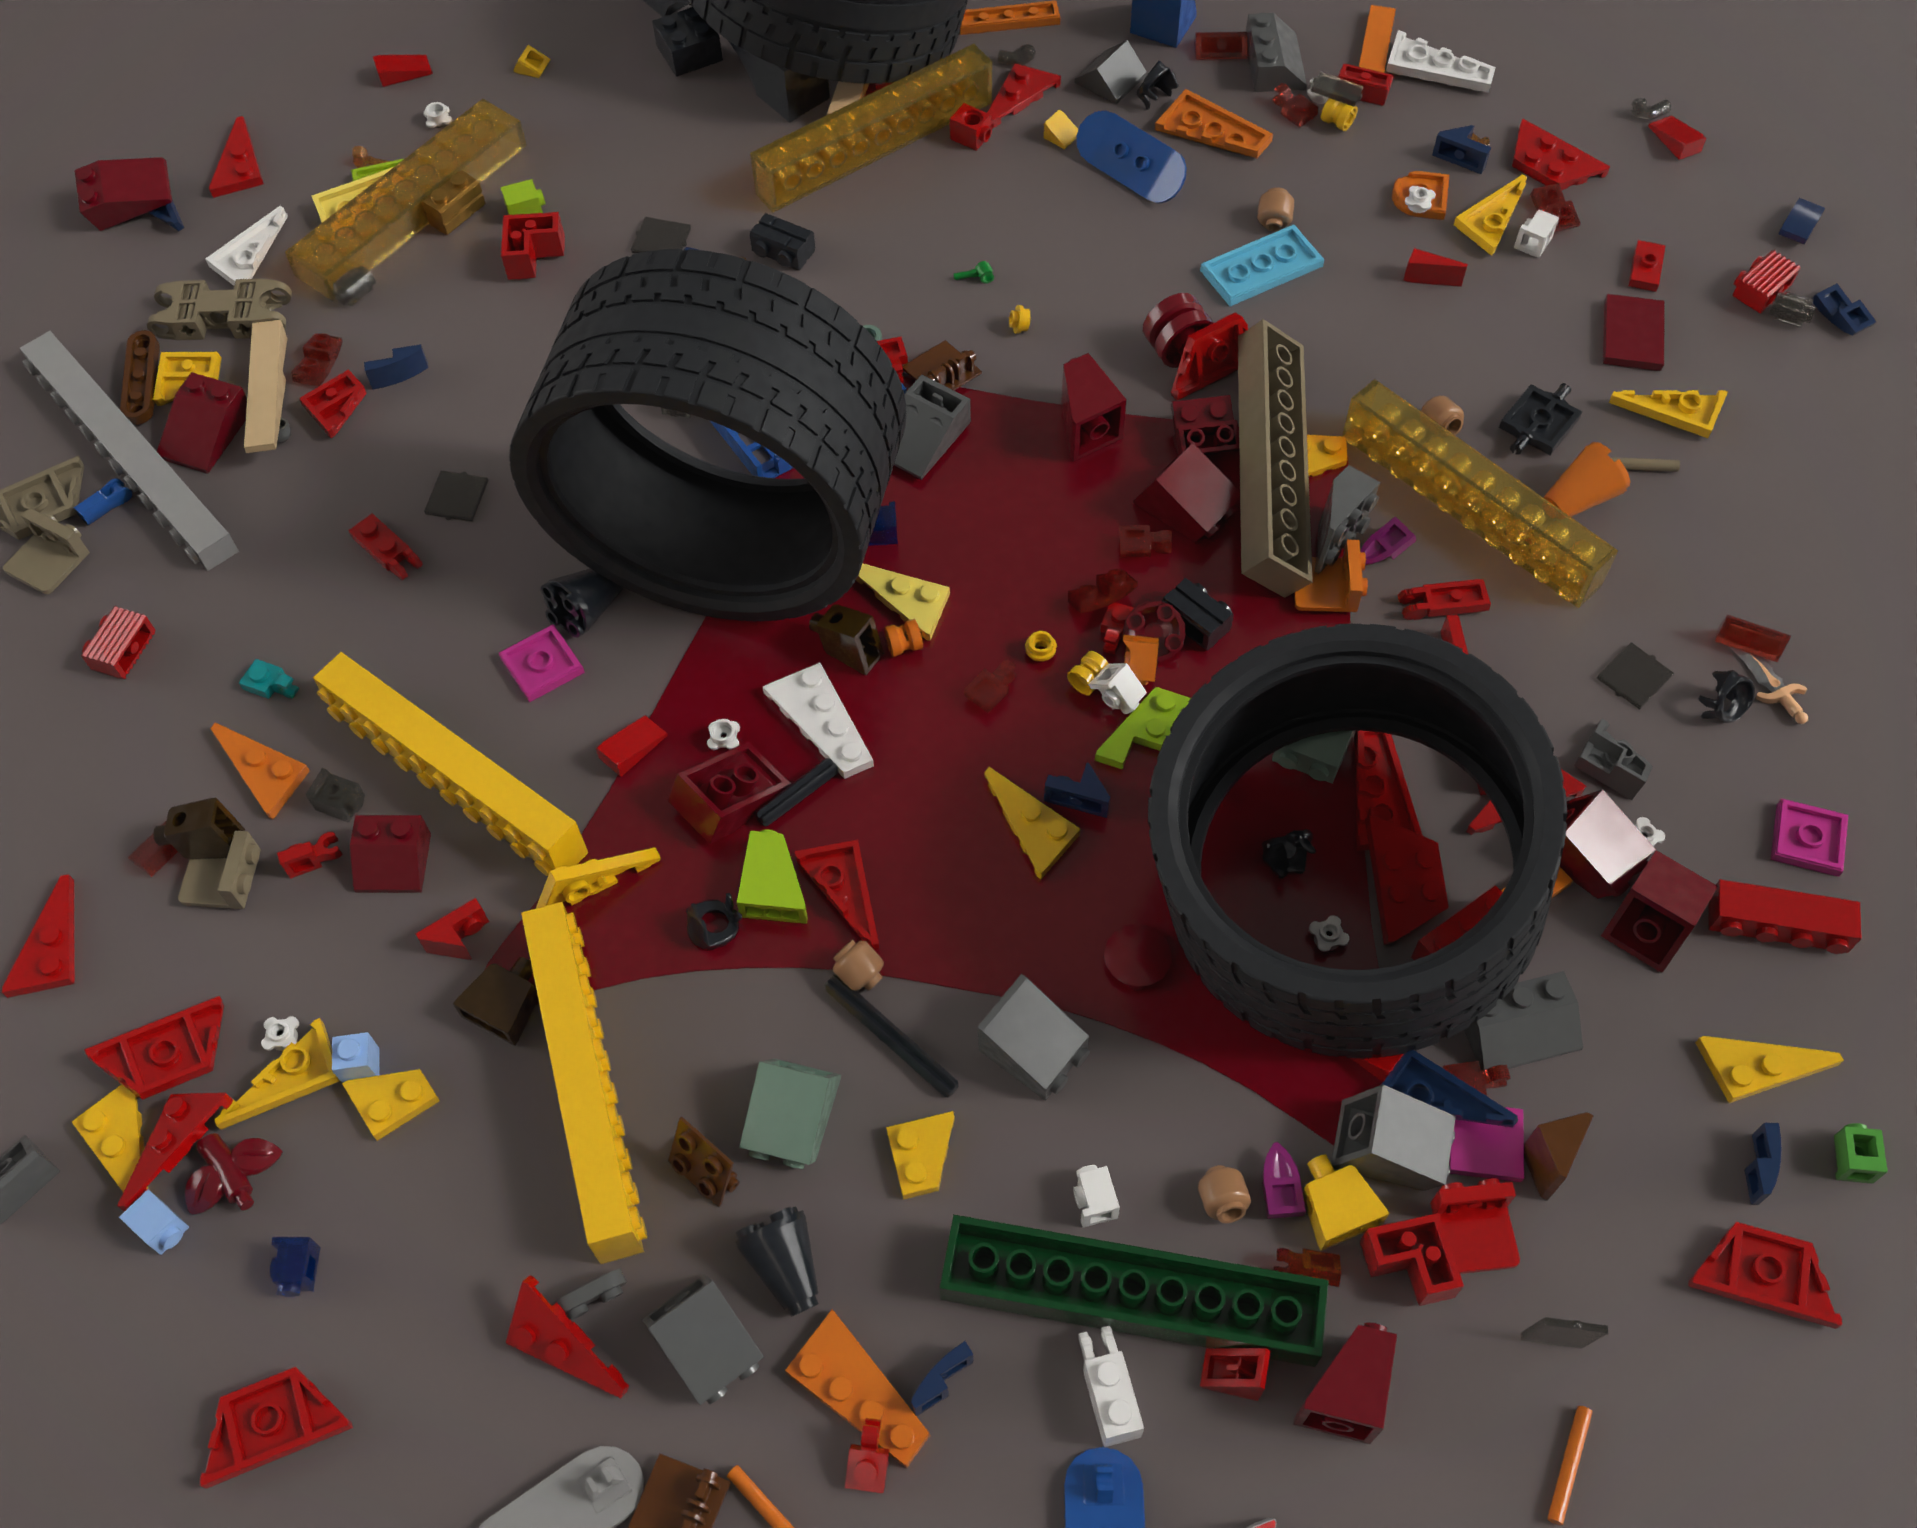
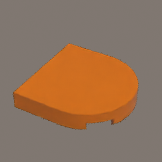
M1424 171L1409 172L1407 176L1401 179L1398 178L1395 181L1392 190V201L1400 211L1410 216L1444 220L1447 208L1449 175ZM1411 186L1424 187L1436 193L1435 198L1431 200V208L1426 212H1413L1405 204V198L1409 196V188Z

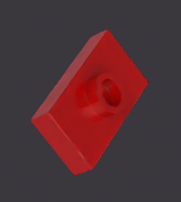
M1642 240L1637 241L1628 286L1657 291L1666 245Z

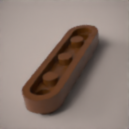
M148 330L133 333L128 338L126 346L120 410L133 425L147 422L154 413L155 402L153 401L158 371L160 344L155 335Z

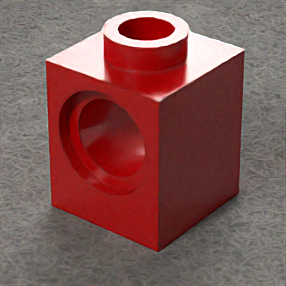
M963 103L949 118L950 139L977 151L991 137V114Z

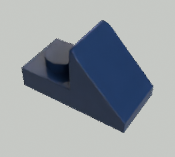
M1469 125L1439 131L1432 156L1482 174L1486 168L1491 147L1471 140L1475 126Z
M1088 762L1086 763L1080 783L1066 776L1056 777L1048 774L1044 788L1045 802L1104 818L1108 816L1110 796Z

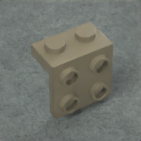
M29 507L21 517L34 535L4 564L3 570L9 576L43 594H50L90 552L80 539L82 534L74 526L68 523L63 525L47 512L41 514Z
M248 831L234 832L227 858L189 859L178 895V900L182 905L245 909L261 852L260 847Z

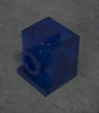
M895 501L889 502V506L880 507L868 546L898 544Z
M272 1237L271 1245L278 1250L277 1257H273L270 1264V1276L273 1279L272 1282L277 1285L276 1294L285 1297H297L300 1295V1291H314L321 1247L310 1237Z

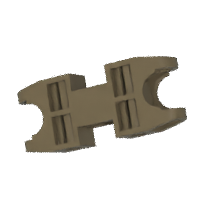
M236 279L233 290H210L205 280L163 283L156 287L154 300L167 309L157 311V314L149 316L147 328L155 336L172 340H204L207 329L230 328L235 339L251 338L252 323L281 320L285 330L286 318L272 310L288 304L292 298V290L285 283L270 279ZM272 291H281L285 295L273 294ZM161 294H169L172 298H166ZM155 324L167 325L168 328H160Z

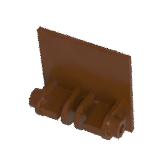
M946 340L902 366L903 370L915 381L922 374L954 391L982 374V371L974 365L977 357L972 350H964L960 353Z
M680 1117L668 1162L671 1163L673 1169L679 1175H684L693 1183L703 1197L710 1199L720 1207L726 1190L731 1193L740 1183L736 1179L737 1174L732 1171L734 1163L687 1120Z
M659 1454L628 1528H713L731 1481L719 1477L716 1472L704 1468L701 1470L666 1455Z

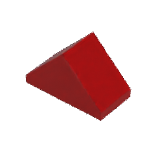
M1206 1348L1200 1387L1258 1401L1265 1390L1270 1350L1267 1348Z

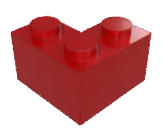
M559 212L503 215L501 258L508 280L536 278L537 258L564 256L565 235Z
M1439 1213L1368 1228L1360 1240L1371 1277L1407 1270L1419 1306L1453 1299L1464 1287Z

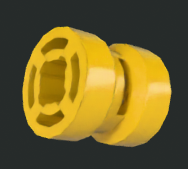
M1332 95L1322 109L1321 120L1326 123L1333 122L1338 129L1346 131L1354 122L1358 108L1351 103L1345 104L1341 98Z
M1089 651L1081 659V664L1075 665L1067 673V678L1078 692L1090 695L1095 689H1091L1088 684L1109 663L1102 655Z

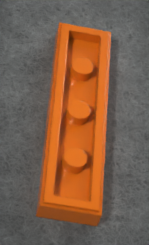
M1057 1L965 10L960 27V35L1060 25L1061 17Z
M1370 6L1359 67L1384 73L1396 8Z

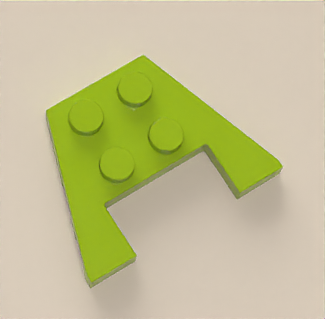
M1155 687L1097 750L1095 761L1123 769L1133 743L1160 751L1166 736L1171 734L1170 728L1191 698Z

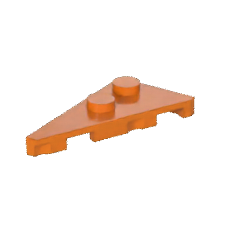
M215 722L210 729L267 816L273 820L310 770L306 764Z

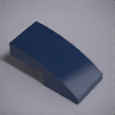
M1799 198L1778 234L1805 245L1814 227L1820 220L1825 207Z
M1837 283L1815 294L1810 299L1823 316L1851 336L1877 322L1861 300L1852 303Z
M422 345L392 349V358L364 362L365 373L372 390L403 382L429 368Z
M1763 1123L1752 1134L1756 1159L1744 1169L1751 1205H1759L1771 1195L1779 1175L1782 1152L1779 1123Z
M966 1341L946 1354L923 1379L911 1400L912 1411L916 1416L949 1397L948 1387L944 1381L974 1363L973 1353Z

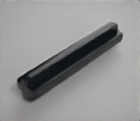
M830 758L824 759L755 811L757 820L764 827L769 826L837 775V765Z

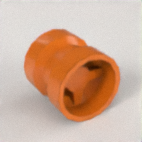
M915 619L907 620L898 627L895 625L884 627L886 642L892 657L902 655L905 650L917 651L923 649L921 633Z

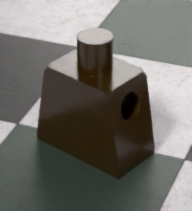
M835 604L831 606L825 615L815 613L810 619L809 628L819 634L824 651L864 675L869 673L884 654L874 618L869 614Z
M215 797L171 807L168 810L166 825L156 826L153 835L157 845L171 844L184 858L217 859L227 858L234 832L245 831V828Z
M519 957L510 971L497 964H490L454 1001L453 1005L459 1015L515 1046L538 1001L537 991L534 985L528 981L533 974L531 962L526 958Z

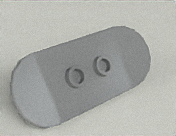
M599 1446L585 1451L493 1514L478 1528H615L636 1510L642 1496L644 1477L640 1465L630 1453L617 1447Z

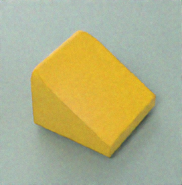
M528 44L518 59L513 72L540 78L551 59Z
M1059 109L1044 123L1043 138L1066 149L1076 139L1078 128Z

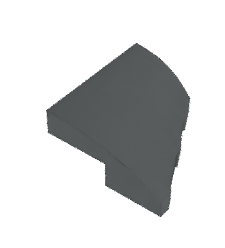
M1601 719L1574 766L1628 799L1633 800L1646 783L1653 766L1644 757L1637 754L1625 739L1615 740L1606 731L1610 724Z

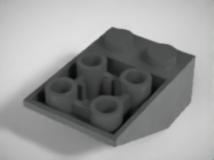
M921 374L904 394L907 412L906 426L894 466L920 480L925 477L971 422L969 398Z
M1350 465L1333 480L1318 524L1315 572L1318 574L1327 565H1334L1341 550L1345 549L1347 539L1355 540L1358 533L1363 534L1371 522V518L1368 515L1379 500V496L1376 493L1380 482Z

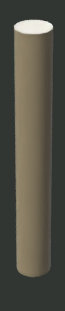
M1610 457L1614 462L1620 459L1626 470L1678 472L1680 469L1679 460Z

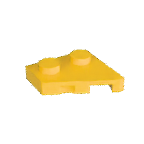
M161 352L153 401L156 405L162 406L172 402L176 392L191 372L218 380L222 359L219 353Z
M420 1069L347 1080L342 1083L377 1141L440 1101Z
M953 1111L886 1127L903 1200L939 1191L950 1135L955 1122Z

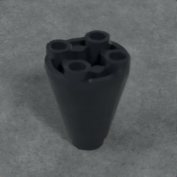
M592 569L552 579L541 586V592L548 608L545 615L551 624L555 626L560 625L573 637L578 638L592 627L624 587L606 579Z
M796 1206L793 1208L787 1207L770 1216L772 1223L766 1226L763 1222L759 1224L754 1223L737 1231L738 1240L735 1241L739 1251L784 1310L788 1308L791 1317L819 1304L815 1296L818 1294L806 1216L803 1210L798 1211Z

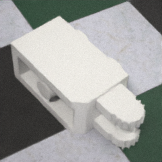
M1110 1326L1101 1328V1338L1107 1355L1095 1357L1091 1337L1087 1332L1078 1334L1084 1357V1377L1104 1447L1141 1438L1144 1431L1122 1351L1117 1349Z

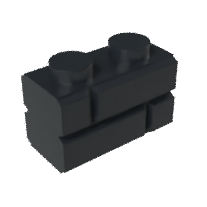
M767 213L759 220V224H756L750 231L752 251L759 257H768L776 260L784 267L791 266L801 270L807 259L815 252L813 231Z
M1185 578L1162 599V602L1172 605L1180 613L1185 623V634L1207 651L1231 629L1234 614L1225 602H1217L1209 596L1205 587L1199 583L1194 584Z

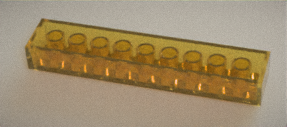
M971 44L751 152L750 157L756 195L774 213L949 125V118L963 103L977 109L991 104L992 60L975 44Z
M481 99L285 251L294 275L333 301L429 224L422 201L430 196L435 189L440 188L454 174L460 171H464L481 183L526 147L527 144L521 121L487 100Z
M1372 380L1351 398L1342 434L1350 445L1364 452L1372 461L1386 468L1396 478L1401 479L1415 489L1419 495L1426 497L1443 512L1448 513L1462 523L1466 529L1473 531L1491 547L1498 549L1509 557L1513 563L1527 570L1539 582L1549 586L1560 594L1564 600L1571 602L1576 607L1580 608L1602 587L1618 553L1617 549L1377 380Z

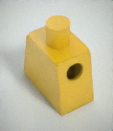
M1326 1154L1317 1156L1307 1163L1315 1180L1306 1184L1303 1190V1198L1320 1251L1360 1235L1368 1228L1383 1225L1389 1212L1353 1165L1335 1171Z

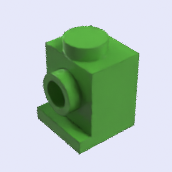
M1852 1123L1845 1125L1834 1135L1838 1171L1835 1173L1836 1180L1873 1184L1888 1172L1882 1130L1869 1129L1865 1124Z

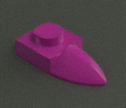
M1395 516L1368 538L1360 552H1365L1366 565L1380 562L1388 557L1394 560L1417 540L1415 535Z
M1274 1142L1268 1151L1263 1168L1262 1188L1267 1219L1304 1216L1306 1209L1297 1166L1287 1150L1278 1142Z

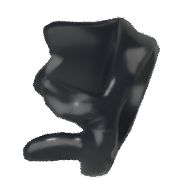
M1158 60L1137 90V96L1142 100L1147 110L1150 109L1151 104L1147 96L1155 101L1158 99V96L1151 91L1153 87H1157L1166 95L1172 96V89L1179 86L1174 72Z
M1734 670L1714 671L1712 675L1717 680L1715 690L1718 692L1717 700L1699 696L1698 700L1704 706L1714 709V711L1703 712L1701 717L1703 719L1718 718L1724 723L1734 722L1740 719L1751 707L1755 696V686L1750 678L1739 675ZM1725 698L1732 701L1727 711L1724 710Z
M1309 829L1294 830L1285 836L1268 839L1262 843L1263 860L1271 866L1279 878L1283 879L1289 872L1301 874L1305 871L1307 852L1311 854L1316 853V849L1311 844L1313 839L1312 832Z
M730 893L726 894L725 904L718 900H707L696 904L692 903L685 910L688 936L696 946L706 950H713L725 946L735 938L742 914L733 909L734 903ZM711 911L724 914L728 919V927L719 933L707 931L706 923L702 919L704 914Z

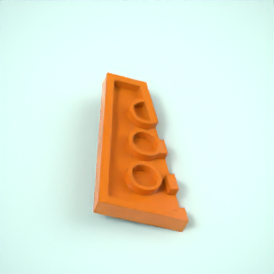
M1187 89L1179 95L1155 122L1156 131L1253 158H1258L1273 140V133Z
M832 1309L786 1368L785 1372L859 1432L862 1433L866 1418L881 1420L878 1446L890 1449L889 1455L907 1468L930 1437V1433Z

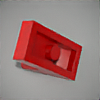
M474 898L415 933L426 953L471 960L472 958L461 939L479 932L485 924L489 923V920L477 899Z

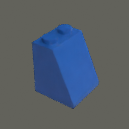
M1132 0L1130 33L1177 48L1196 18L1195 0Z

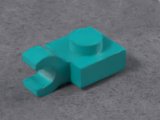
M259 659L254 660L239 681V685L243 690L270 699L274 692L293 699L299 690L298 686L291 684L294 679L286 675L281 667Z

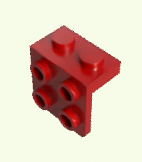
M1492 1178L1482 1180L1475 1186L1464 1187L1463 1183L1460 1182L1448 1183L1441 1186V1189L1438 1190L1430 1202L1432 1213L1440 1214L1460 1274L1511 1269L1517 1267L1520 1263V1256L1507 1208L1516 1197L1513 1182L1500 1183L1499 1179Z

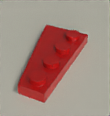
M1355 731L1357 851L1370 850L1365 819L1370 815H1375L1422 835L1392 735L1382 732Z

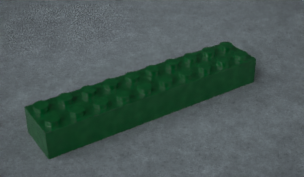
M953 1214L940 1283V1299L1100 1329L1110 1326L1112 1331L1205 1348H1267L1270 1350L1269 1359L1316 1367L1323 1351L1329 1280Z

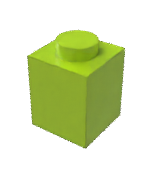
M532 179L500 187L509 215L543 213L541 206L546 205L542 190H536Z

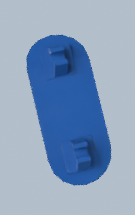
M1096 111L1087 116L1080 124L1076 135L1077 148L1080 155L1094 167L1147 200L1157 204L1168 202L1181 190L1186 179L1187 167L1183 156L1178 151L1119 115L1109 111Z
M1105 1447L1089 1449L1075 1457L1067 1469L1064 1484L1065 1528H1145L1143 1482L1140 1471L1131 1458L1116 1449Z

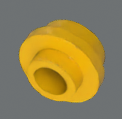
M1017 305L1015 310H1011L1009 326L1013 328L1015 334L1028 331L1031 318L1030 310L1024 308L1023 305Z
M1034 632L1026 640L1025 651L1035 661H1047L1056 653V641L1048 632Z

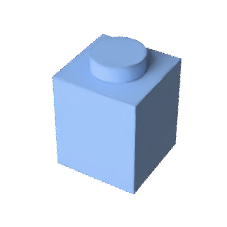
M368 1032L332 1037V1071L342 1083L347 1080L378 1076L379 1046Z
M149 1189L119 1217L148 1246L160 1255L167 1249L174 1247L181 1240L183 1233L189 1228L174 1211Z

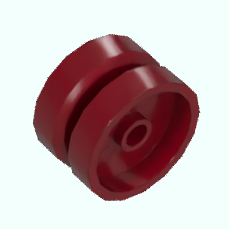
M1177 293L1156 304L1144 320L1142 332L1150 345L1155 348L1164 365L1178 368L1187 337L1214 322L1204 312L1194 295Z

